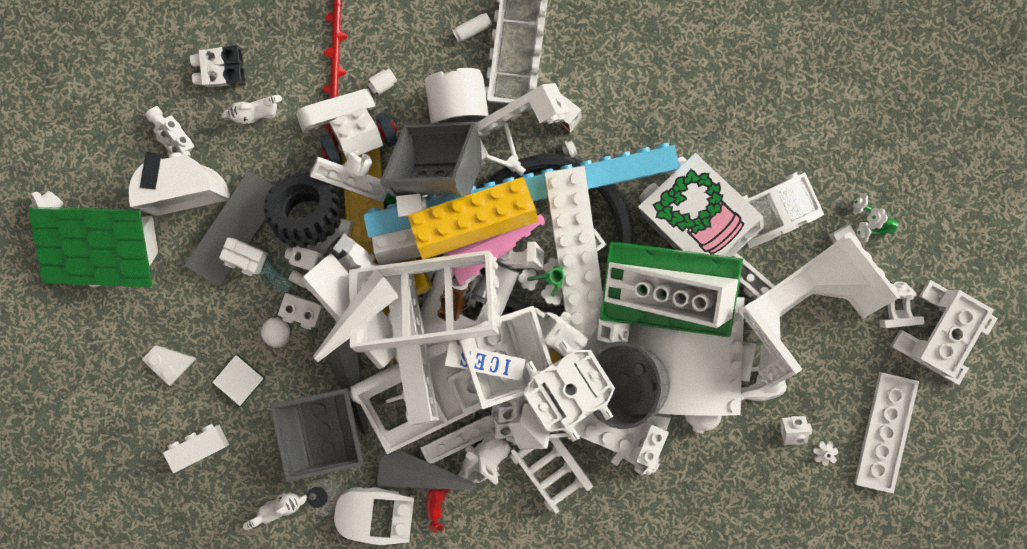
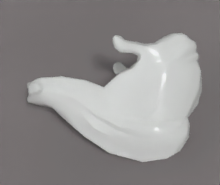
M759 366L752 367L751 371H758ZM758 374L756 384L749 387H741V401L744 399L766 401L777 398L786 391L787 385L785 380L770 388L761 375Z

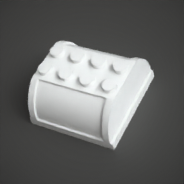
M181 153L169 154V158L160 161L156 190L140 188L143 164L135 171L129 185L130 207L140 209L155 216L224 202L230 198L227 184L217 172L200 165L188 156L181 155Z
M534 306L500 316L501 328H498L499 335L459 340L481 409L522 396L524 389L531 379V375L525 366L521 381L475 372L468 347L525 359L524 365L532 361L537 371L540 370V372L552 365ZM485 321L464 329L489 326V322Z

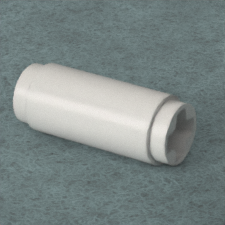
M487 13L455 27L452 31L457 41L460 42L484 31L492 23Z

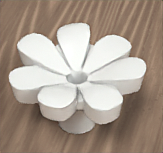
M820 441L818 443L820 448L813 449V453L817 454L814 458L816 462L822 461L824 466H827L829 461L832 463L836 462L837 459L834 455L838 454V449L833 448L831 441H828L826 445L823 441Z

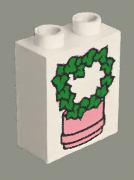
M695 153L688 160L684 157L678 158L680 167L678 170L667 172L670 177L660 187L653 183L641 193L639 200L642 203L638 207L642 217L675 250L733 257L764 228L763 216L699 155Z

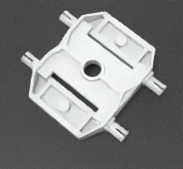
M566 340L558 345L565 354V357L542 372L540 370L537 371L532 361L524 365L530 373L531 379L522 394L546 432L565 431L572 442L580 437L573 427L586 416L596 410H600L606 420L613 417L607 405L615 387L591 350H571ZM542 383L546 384L566 418L563 419ZM571 384L575 387V394L573 396H569L565 392L566 385Z

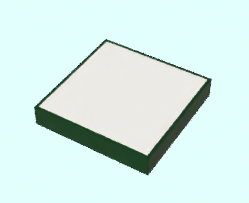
M236 353L211 383L235 404L242 407L266 377Z

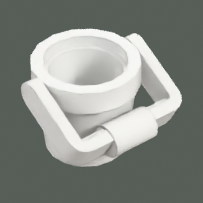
M47 191L42 196L38 192H33L30 195L32 201L30 207H61L64 204L50 191Z

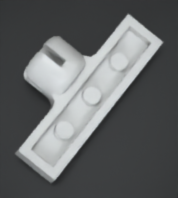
M360 151L351 152L346 163L343 165L317 157L310 172V177L381 202L384 201L388 193L382 187L381 179L367 174L372 161L369 155L364 152L361 157H358Z

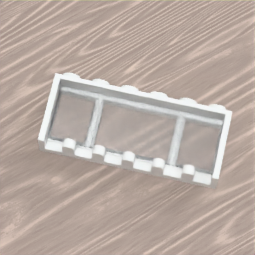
M497 0V3H500L499 10H495L494 22H497V27L492 31V41L495 42L494 48H490L489 54L492 65L487 70V79H490L489 86L485 87L488 103L508 105L537 87L548 0Z

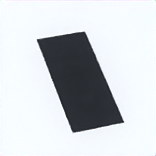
M145 153L140 188L156 190L162 154Z

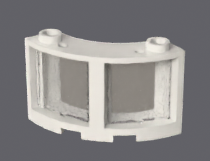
M797 172L786 177L787 181L750 198L747 195L743 196L763 216L764 228L748 242L749 248L767 242L782 233L790 232L824 215L805 173L800 175Z

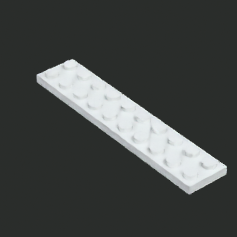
M585 166L544 172L558 267L561 266L564 273L561 288L565 312L573 317L569 324L588 338L586 347L582 350H591L594 354L599 348L601 349L602 346L609 343L597 340L603 291Z

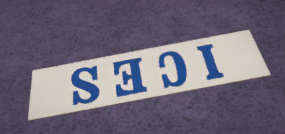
M449 343L445 365L469 370L461 345ZM468 347L475 372L518 381L522 380L525 359Z

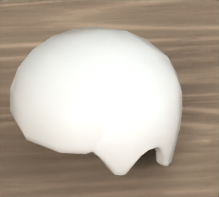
M275 317L264 322L261 336L268 346L279 348L288 343L291 330L287 322L279 317Z

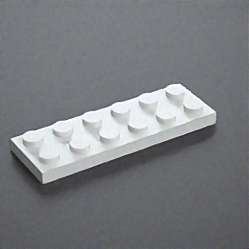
M879 372L854 484L894 493L919 381Z

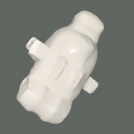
M534 308L548 352L553 348L560 355L564 356L565 354L558 345L566 340L570 349L574 351L582 350L586 347L588 338L569 324L573 318L569 313L563 312L559 317L554 313H544L538 308Z
M490 432L475 448L470 445L465 449L467 452L466 458L463 461L462 469L458 476L474 483H480L487 478L495 485L498 483V477L500 476L499 472H497L499 470L498 464L508 456L511 447L506 440L495 439Z

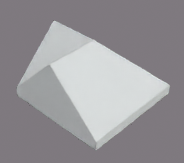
M524 403L522 414L508 423L518 448L521 450L547 449L550 432L545 431L530 405Z

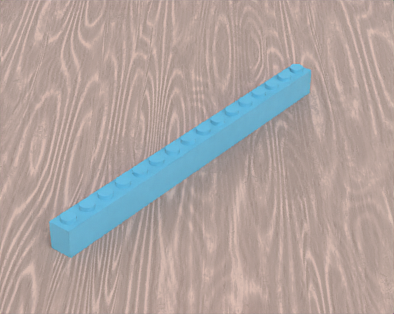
M669 143L657 145V149L650 150L649 147L638 149L636 154H630V151L620 153L618 158L611 159V156L599 158L600 162L592 163L591 160L580 162V166H585L588 190L671 172L680 168L675 145L669 146ZM571 164V165L562 166V167H560V168H561V169H567V168H573V167H572V164ZM553 169L541 171L542 175L534 176L533 173L522 175L533 202L548 199L544 172L553 171ZM512 177V178H507V179H504V180H503V183H506V182H509V181H512V180H515V179H514V177ZM495 182L483 184V188L476 189V186H473L471 194L497 185H495ZM445 194L443 197H437V195L427 196V208L464 196L456 194ZM397 203L387 205L385 210H380L379 207L368 210L367 214H363L368 238L411 228L408 217H398Z

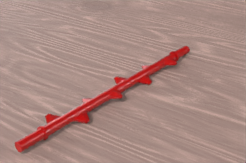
M334 0L332 3L333 12L325 16V20L333 24L332 47L324 50V54L331 58L330 84L322 89V91L330 95V99L338 97V78L346 74V70L339 66L340 42L348 38V35L340 30L341 0ZM330 123L321 125L329 131V136L333 143L339 145Z

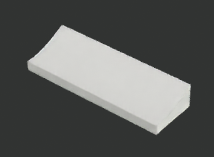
M330 253L300 280L338 322L349 307V273ZM382 311L367 321L368 341L392 338V323ZM396 348L365 351L364 353L378 369H381L395 356Z

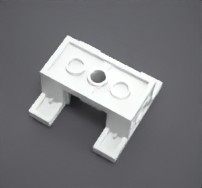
M928 280L919 297L938 307L939 311L944 312L928 341L919 340L907 332L899 330L891 347L953 383L960 385L969 369L963 365L980 333L988 335L998 318L991 315L994 309L960 290H947L932 280Z

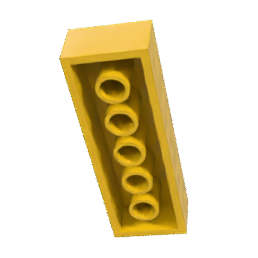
M524 177L408 215L422 260L538 222L536 208Z

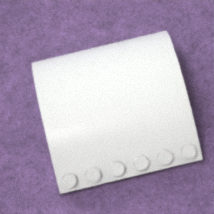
M737 297L732 333L729 338L630 324L628 342L637 344L655 353L662 360L668 371L670 380L668 398L664 406L657 413L698 416L740 415L744 317L739 311L744 308L745 298Z

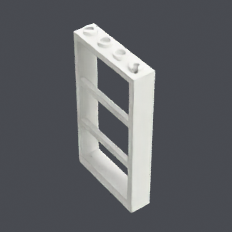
M487 250L349 270V305L375 269L384 278L401 276L403 337L368 341L366 325L350 337V348L356 352H365L499 335L498 328H501V319L497 315V308H500L499 296H496V288H499L498 277L495 276V269L498 268L497 258ZM485 264L489 326L454 330L452 269ZM444 270L446 331L411 336L409 274Z

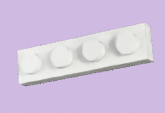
M490 414L421 446L420 448L426 461L432 464L483 440L491 432L489 430Z

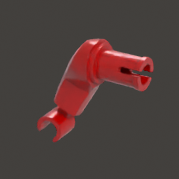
M430 489L425 501L428 520H432L429 524V529L437 534L436 529L441 532L444 530L443 524L438 522V519L442 517L441 504L445 500V495L451 489Z

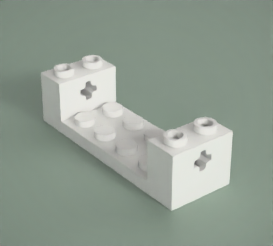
M555 83L540 85L477 122L482 152L481 166L485 164L486 155H489L481 139L490 134L489 131L502 128L506 121L510 119L513 121L521 117V112L534 110L540 123L547 122L551 124L565 119L564 115L570 111Z
M565 388L567 395L573 396L575 394L574 391ZM551 394V396H550L551 400L553 401V403H554L555 406L557 407V409H558V411L560 412V414L562 415L563 419L566 418V416L564 415L563 411L561 410V408L559 407L558 403L556 402V400L554 399L553 395ZM593 413L583 418L573 427L579 437L627 456L653 469L669 433L647 422L629 429L613 428L598 420Z

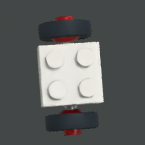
M366 107L357 109L352 113L330 121L339 145L333 143L329 135L321 137L322 156L328 161L342 165L340 152H343L346 159H348L353 151H360L359 155H361L363 152L366 153L383 146L381 138L384 139L388 147H392L398 141L395 133L397 132L396 127L385 112L375 116L378 125L376 126Z

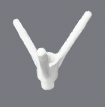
M505 122V132L512 156L507 161L490 155H486V159L506 166L513 173L517 172L522 176L526 170L520 166L521 163L518 161L508 123Z

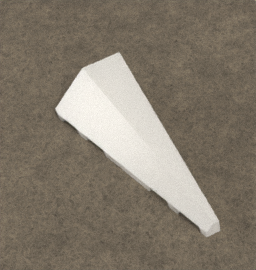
M377 269L371 274L313 357L317 362L367 325L366 322L399 297Z

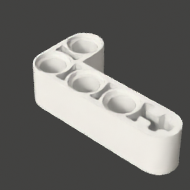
M363 89L302 107L296 115L302 132L309 133L308 130L314 128L317 130L321 125L330 123V121L337 117L347 115L366 107L367 111L376 108L370 89Z

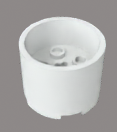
M458 68L456 71L444 74L440 71L425 78L431 124L474 121L477 123L489 116L484 80L480 70Z

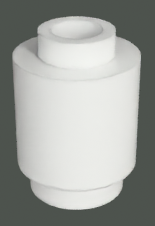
M388 68L370 77V83L367 85L373 94L377 92L380 95L393 87L397 79Z

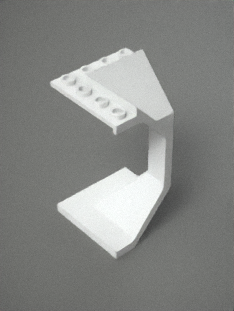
M851 232L844 235L806 265L739 311L763 342L758 373L770 388L802 370L780 340L779 317L812 294L844 298L850 302L861 318L864 319L901 297L897 288L888 281L883 270L877 267L871 255L862 248L857 237L853 236Z

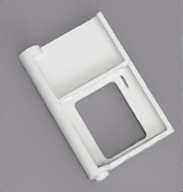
M498 263V268L495 269V276L498 277L499 288H496V296L498 295L500 300V308H497V315L501 316L519 272ZM444 270L436 271L431 283L432 288L428 291L420 310L424 334L446 331V321L437 316L438 310L441 308L440 295L443 294ZM487 302L483 304L477 320L474 321L463 315L459 316V319L454 321V330L464 329L488 321ZM440 342L426 344V347L428 349Z
M459 340L440 342L427 349L439 420L418 425H409V421L391 430L384 428L370 398L401 383L399 363L351 386V391H349L353 402L361 404L387 454L481 409L478 406L463 414L446 377L462 370L461 368L445 365L449 343L460 345Z

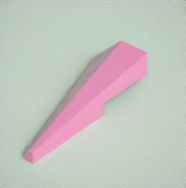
M541 214L537 215L538 222L446 252V255L452 256L489 250L498 260L515 247L517 241L524 236L528 237L534 228L540 224L544 225V218ZM485 264L453 268L452 271L459 285L463 286L466 284L465 281L471 276L478 275L480 269Z

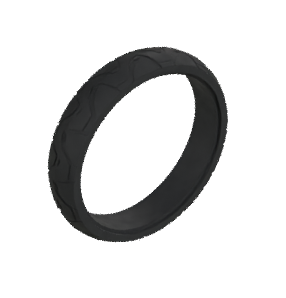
M559 154L534 155L518 160L521 163L520 166L526 170L523 175L547 169L561 170L560 167L571 164L572 167H578L580 162H583L579 159ZM505 166L496 172L486 183L495 182V185L503 183L504 179L512 177L516 179L520 175L517 172L513 173ZM614 184L596 188L608 203L614 216L617 228V242L633 244L632 221L622 195ZM486 268L480 269V274H486ZM605 279L601 282V284H602V291H603V292H604ZM510 295L504 309L512 313L534 305L519 301ZM564 305L558 307L534 306V308L536 307L544 313L551 312L559 317L565 312Z

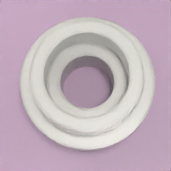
M567 140L564 141L562 150L565 156L574 158L577 155L572 140L569 142Z

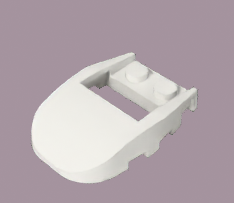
M374 486L372 488L356 487L347 489L340 494L336 502L335 526L343 537L350 540L376 545L407 543L410 540L414 495L408 497L399 494V491H390ZM374 499L394 500L390 538L370 536Z

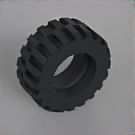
M302 171L295 172L294 175H286L283 180L279 179L276 182V186H272L268 191L270 195L265 197L263 208L270 228L282 243H288L291 247L298 245L299 248H307V245L313 247L318 242L323 243L327 240L328 236H332L335 233L334 229L339 228L341 224L340 219L343 217V207L334 185L310 177L309 171H306V173H302ZM301 202H319L317 209L307 217L300 219L288 217L290 211Z

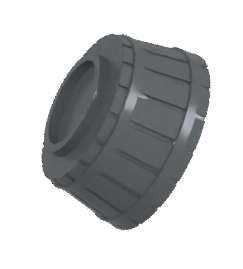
M620 341L606 344L594 352L595 358L615 387L607 405L613 417L606 420L601 411L596 410L593 414L598 420L613 428L629 429L647 422L660 411L668 398L670 380L664 363L655 353L637 344Z

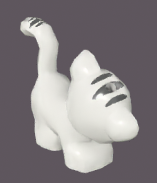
M274 95L251 103L244 101L234 103L222 113L221 117L230 118L239 124L255 123L260 118L271 119L275 117L277 103L282 101V97Z
M291 492L281 493L275 500L267 501L258 509L257 516L245 522L243 528L249 530L258 526L261 522L267 524L282 516L290 515L296 512L300 505L305 503L307 496H298Z

